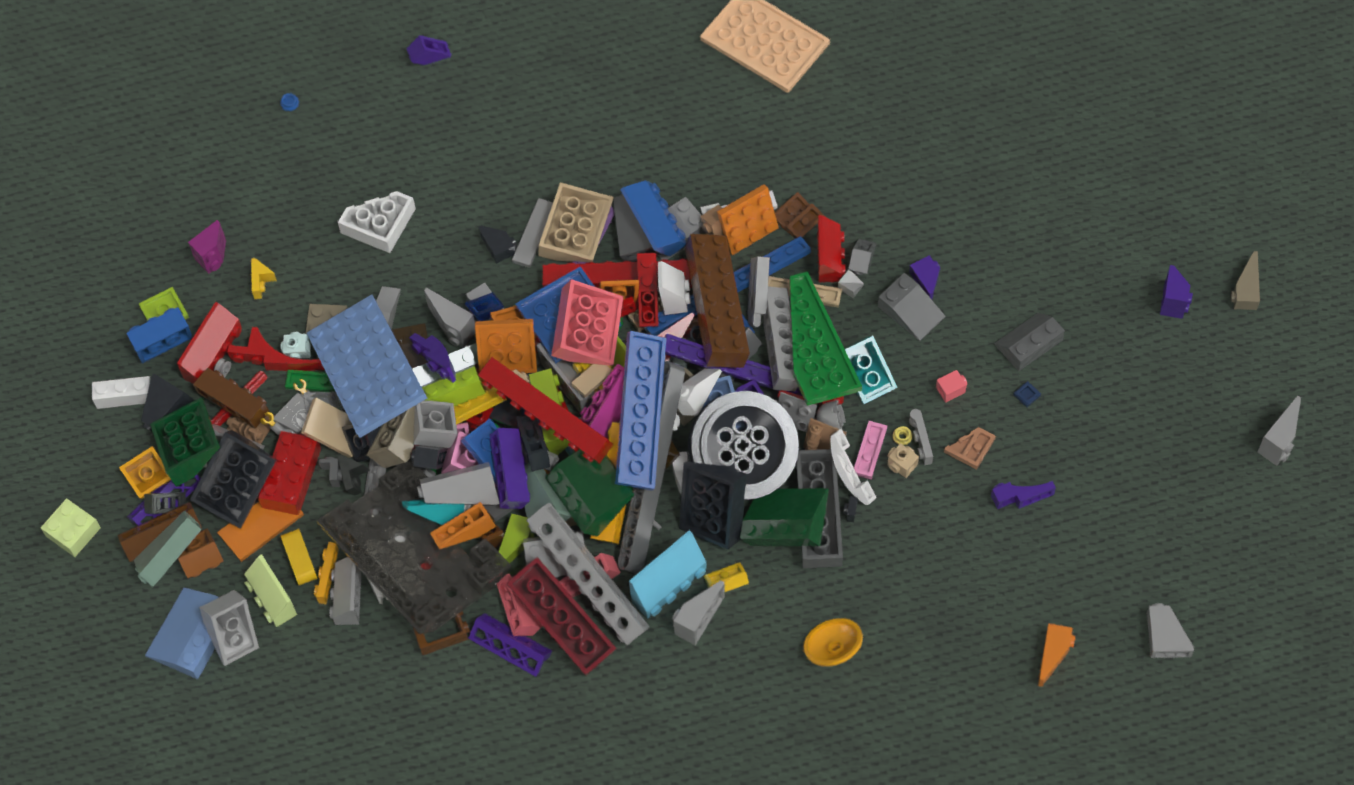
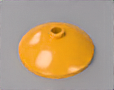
M844 618L831 619L819 624L810 631L804 642V652L807 658L816 665H838L856 654L861 647L863 634L858 624L852 620Z

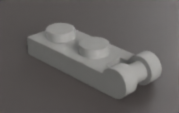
M913 409L910 412L909 424L915 428L913 437L914 441L919 443L920 448L917 449L919 459H923L924 465L932 464L933 454L922 413L918 409Z

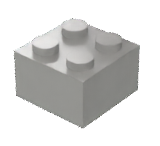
M424 400L415 405L413 444L451 448L458 434L453 403Z

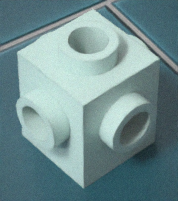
M291 332L290 335H284V340L281 342V351L284 355L296 359L310 358L311 341L307 334Z

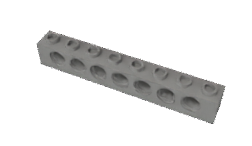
M550 502L527 519L530 529L540 536L542 544L552 551L557 563L564 566L569 578L576 581L581 593L589 597L593 608L601 612L604 616V621L608 626L613 627L621 642H625L628 645L650 627ZM546 524L552 526V533L547 531ZM559 539L564 541L565 548L559 546ZM571 555L577 557V564L572 562ZM584 570L589 572L590 579L584 577ZM596 586L602 588V595L596 592ZM608 602L614 603L615 610L609 608ZM621 617L627 619L628 626L621 623Z

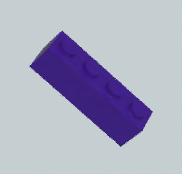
M497 428L490 434L499 505L503 509H522L530 502V492L527 487L528 476L524 467L525 456L522 453L521 447L522 437L520 436L519 429Z

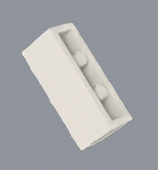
M146 376L92 382V400L97 409L145 404L151 378Z

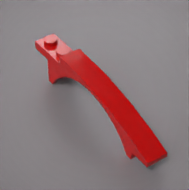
M252 327L248 347L229 345L228 348L229 357L234 362L243 363V361H248L256 365L264 363L266 370H325L320 359H296L278 352L264 340L258 327Z

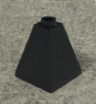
M153 374L141 419L144 422L143 427L153 432L151 423L195 400L174 385Z

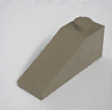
M1258 251L1253 252L1234 291H1231L1230 302H1234V309L1257 310L1259 306Z

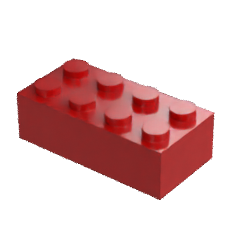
M281 431L272 456L277 461L258 497L261 508L299 516L320 454L321 446L319 442L305 435Z

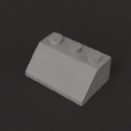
M351 555L335 562V570H332L331 573L332 581H334V588H331V600L334 601L333 607H330V618H333L335 625L359 624L361 566L357 555Z

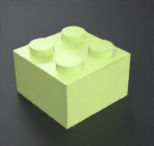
M66 498L43 524L41 530L47 538L76 557L101 527L95 518Z

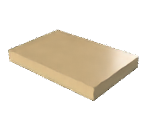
M314 398L301 433L346 457H353L342 430L343 426L351 424L348 415L330 404Z

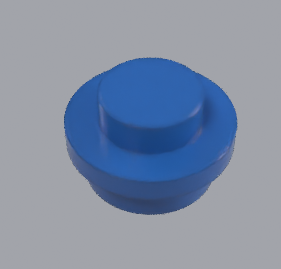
M291 93L285 94L280 102L281 107L286 111H293L298 107L299 100Z

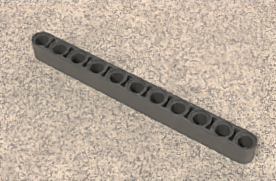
M669 361L664 363L655 489L651 491L633 488L635 495L631 498L618 559V567L621 570L638 574L644 568L685 375L683 366Z

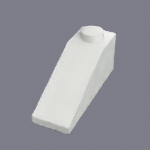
M703 369L682 384L678 409L682 415H698L722 372L721 369Z

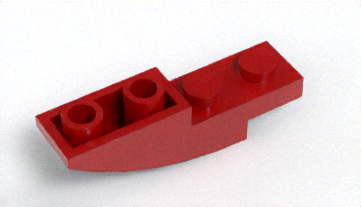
M656 253L637 254L639 327H659Z

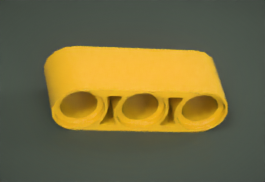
M296 529L280 535L298 585L300 586L318 579L300 530Z

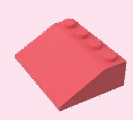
M571 279L561 291L551 356L569 362L612 366L614 364L623 296Z

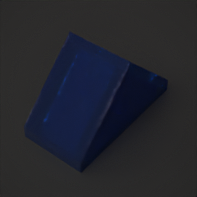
M493 292L470 300L465 304L478 321H488L491 318V312L501 310L504 307Z

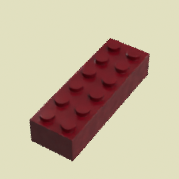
M538 557L507 582L508 587L585 676L616 650L611 641Z

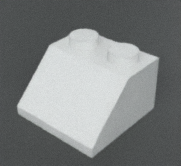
M662 261L658 262V287L665 315L688 312V304H691L689 292L687 293V291H690L689 279L685 280L684 272Z

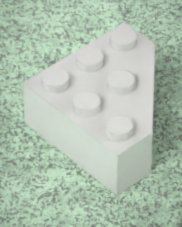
M396 191L390 193V196L381 199L378 197L365 201V204L356 207L354 205L347 207L338 221L340 232L390 253L416 209L412 197Z

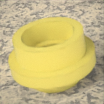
M898 427L893 433V440L898 445L900 443L907 445L912 440V432L907 427ZM904 434L906 438L901 439L899 435Z

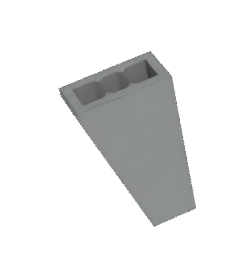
M489 462L420 479L421 486H417L420 498L424 497L425 503L478 504L481 502L487 505L499 504Z

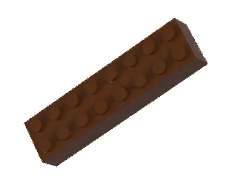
M690 234L685 252L704 346L706 365L708 367L744 368L750 352L726 235Z

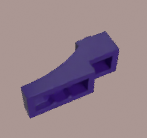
M1053 481L1035 486H1014L1010 482L1006 484L999 483L992 489L991 498L997 509L1012 503H1016L1018 509L1054 495L1056 487Z

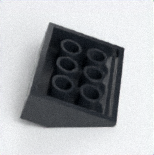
M230 430L224 433L219 443L220 448L212 456L190 500L241 529L277 460L248 438Z
M684 462L679 529L685 532L690 530L693 535L727 550L741 540L747 473L729 466Z

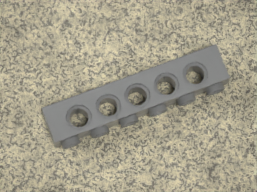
M768 286L767 311L763 315L773 390L796 391L798 385L793 374L790 296H788L787 288Z

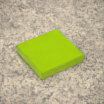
M173 287L139 303L147 320L152 317H159L166 310L177 307L180 309L185 320L189 318Z

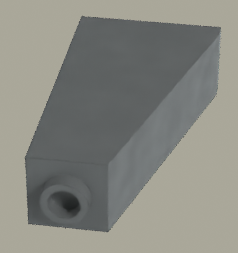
M621 194L618 197H614L620 257L624 261L635 262L639 253H656V256L661 255L660 252L653 249L624 195Z

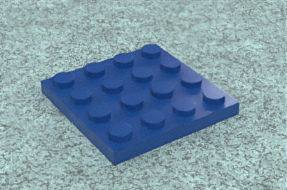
M581 267L515 304L524 319H533L534 334L550 356L552 355L562 288L571 279L595 287ZM551 356V358L553 359V361L555 362V364H556L557 362L563 360V359H559V358H556V357Z

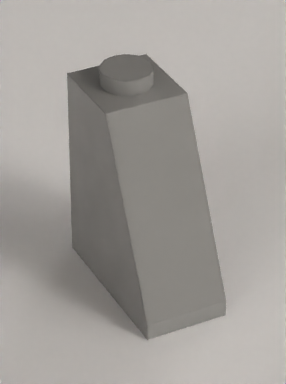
M1161 603L1149 606L1147 621L1151 658L1191 657L1194 647L1171 607L1164 606Z

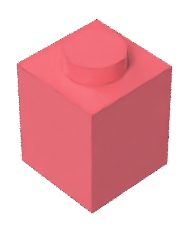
M957 370L937 379L936 389L945 403L966 392L967 381Z

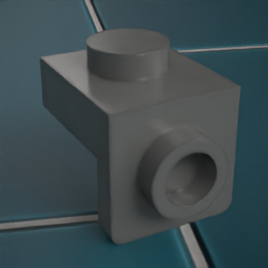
M326 457L325 459H319L321 469L330 470L329 480L332 487H340L343 476L338 458Z

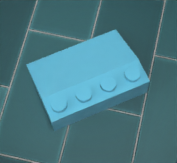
M690 530L629 581L632 603L647 619L651 615L653 617L662 610L661 607L664 604L673 602L677 593L681 590H687L695 578H701L706 572V560Z

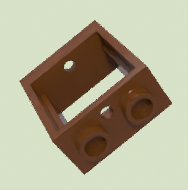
M454 598L409 613L422 655L468 640L466 633L470 631L467 622H462L460 616L464 614L460 603L456 604ZM453 611L460 632L427 644L420 622Z

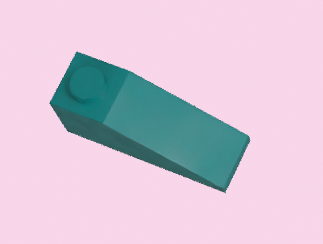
M425 500L402 501V506L407 510L441 525L462 514L465 509V504L425 503Z

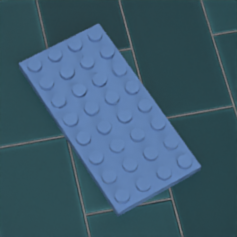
M373 295L368 296L307 332L359 438L427 399L423 388Z

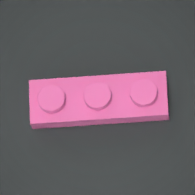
M872 421L868 422L854 467L858 476L872 480L887 431V425Z

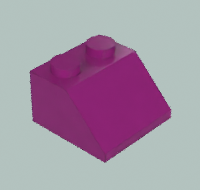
M216 220L188 242L194 259L208 274L218 270L224 260L226 238L220 222Z

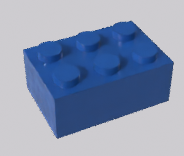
M178 307L175 309L170 308L163 315L152 317L147 323L141 326H134L127 332V336L141 363L193 338L189 326Z

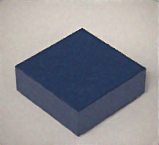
M1027 381L1014 392V396L1028 408L1041 396V393Z

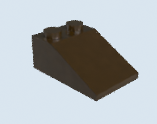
M425 323L392 329L412 369L428 363L422 355L416 354L411 347L412 342L409 338L416 333L427 339L428 333Z

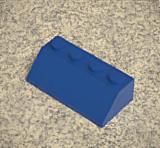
M645 180L620 189L655 251L670 257L686 246V235L682 229L678 228L676 217L667 209L669 205L664 198H661L659 194L660 189L655 183Z

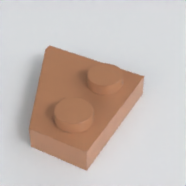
M978 427L971 431L969 435L958 439V442L953 445L946 446L944 453L977 470L996 436Z

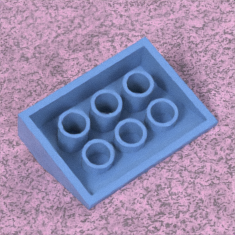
M183 588L145 656L198 679L215 650L214 644L204 625L199 607L219 597Z

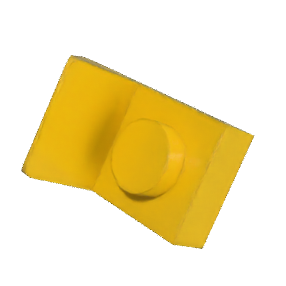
M251 258L252 293L254 299H262V292H265V282L277 280L273 271L256 258Z

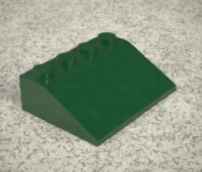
M202 397L150 424L165 471L176 487L194 478L220 448Z
M579 449L558 463L545 479L582 532L599 536L635 494L629 486L615 484L616 467L607 455L599 464L595 460L592 462L582 456L584 452Z
M776 489L768 495L754 499L743 519L740 539L750 546H820L829 489Z

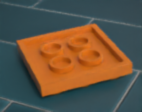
M765 184L717 211L723 234L727 237L731 255L736 254L779 228L770 193Z
M533 319L475 321L479 373L491 357L511 371L516 369L520 373L537 372Z

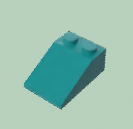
M867 336L844 348L861 382L862 391L856 393L863 404L897 388L873 336Z

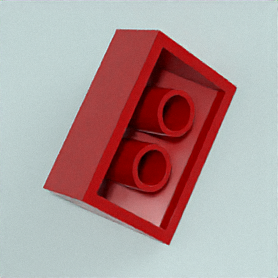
M818 215L819 282H839L845 274V264H842L841 259H845V248H841V243H844V231H841L839 223L823 215Z

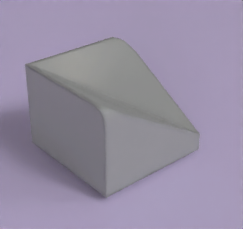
M850 270L838 282V288L842 289V292L852 298L856 296L864 285Z

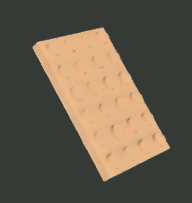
M731 0L700 36V40L787 93L790 92L830 44V39L765 0Z

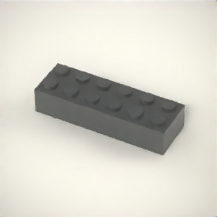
M831 449L798 451L796 461L797 488L829 489L820 546H801L803 568L842 567L843 552L837 469L833 461Z

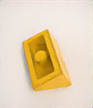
M740 562L704 575L708 588L719 581H723L725 592L749 584L747 573Z

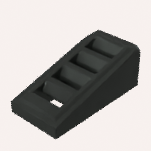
M186 492L145 494L144 511L147 514L171 511L176 508L175 497H178V507L186 504ZM168 497H170V508H168Z

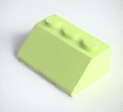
M262 555L258 556L244 574L247 579L244 583L250 593L254 591L257 595L254 599L260 608L264 606L267 611L264 615L268 622H274L275 626L278 627L296 616L297 613L290 598Z

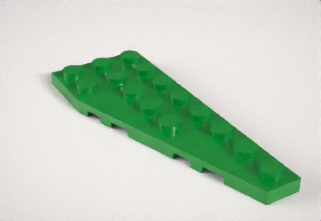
M808 271L790 276L793 374L807 406L862 391L861 382Z

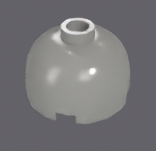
M839 400L824 403L817 411V418H814V420L837 429H842L843 422L846 423L841 404L837 405Z

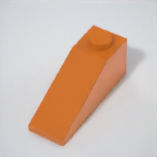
M479 502L430 534L439 549L478 538L495 528L496 525L483 504Z
M1048 624L1038 686L1042 687L1067 655L1069 648L1074 647L1075 635H1072L1073 628Z

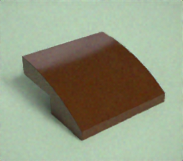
M798 192L775 212L778 225L795 239L800 236L803 237L818 223V215H823L813 203L809 204Z

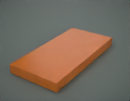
M257 502L253 505L241 529L229 523L217 533L242 562L301 518L304 513L300 510L299 515L264 509L261 508L260 502Z

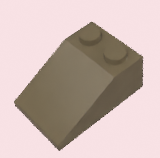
M415 406L381 426L367 456L383 468L405 463L410 459L411 451L414 447Z

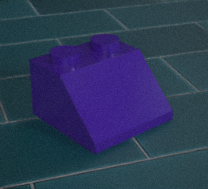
M1174 265L1169 266L1166 276L1160 315L1183 319L1184 313L1189 311L1193 293L1189 292L1190 284Z

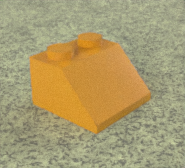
M153 446L119 467L140 499L144 498L145 494H150L171 480Z

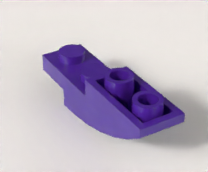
M416 333L409 337L412 342L411 347L416 354L422 355L428 361L427 366L432 372L438 373L443 379H448L452 383L456 381V373L446 348L437 338L431 335L424 339Z

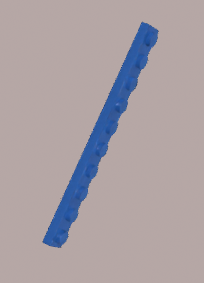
M800 236L763 256L770 258L769 275L810 254L811 248ZM750 264L734 272L737 292L749 287ZM690 295L691 304H688V312L665 315L664 310L658 313L659 327L643 328L649 335L657 336L689 313L697 315L694 295Z

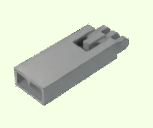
M758 256L751 258L748 323L752 328L760 326L761 315H765L767 311L769 257Z

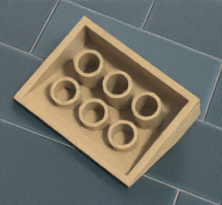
M560 183L539 243V256L555 261L593 262L614 197Z

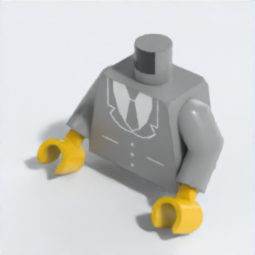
M299 379L302 383L301 389L295 383L293 384L294 389L300 391L301 394L297 393L275 416L270 412H266L265 415L269 417V421H266L264 418L260 420L263 425L269 424L270 428L279 436L281 431L304 435L301 431L314 397L308 389H305L306 382L302 379Z

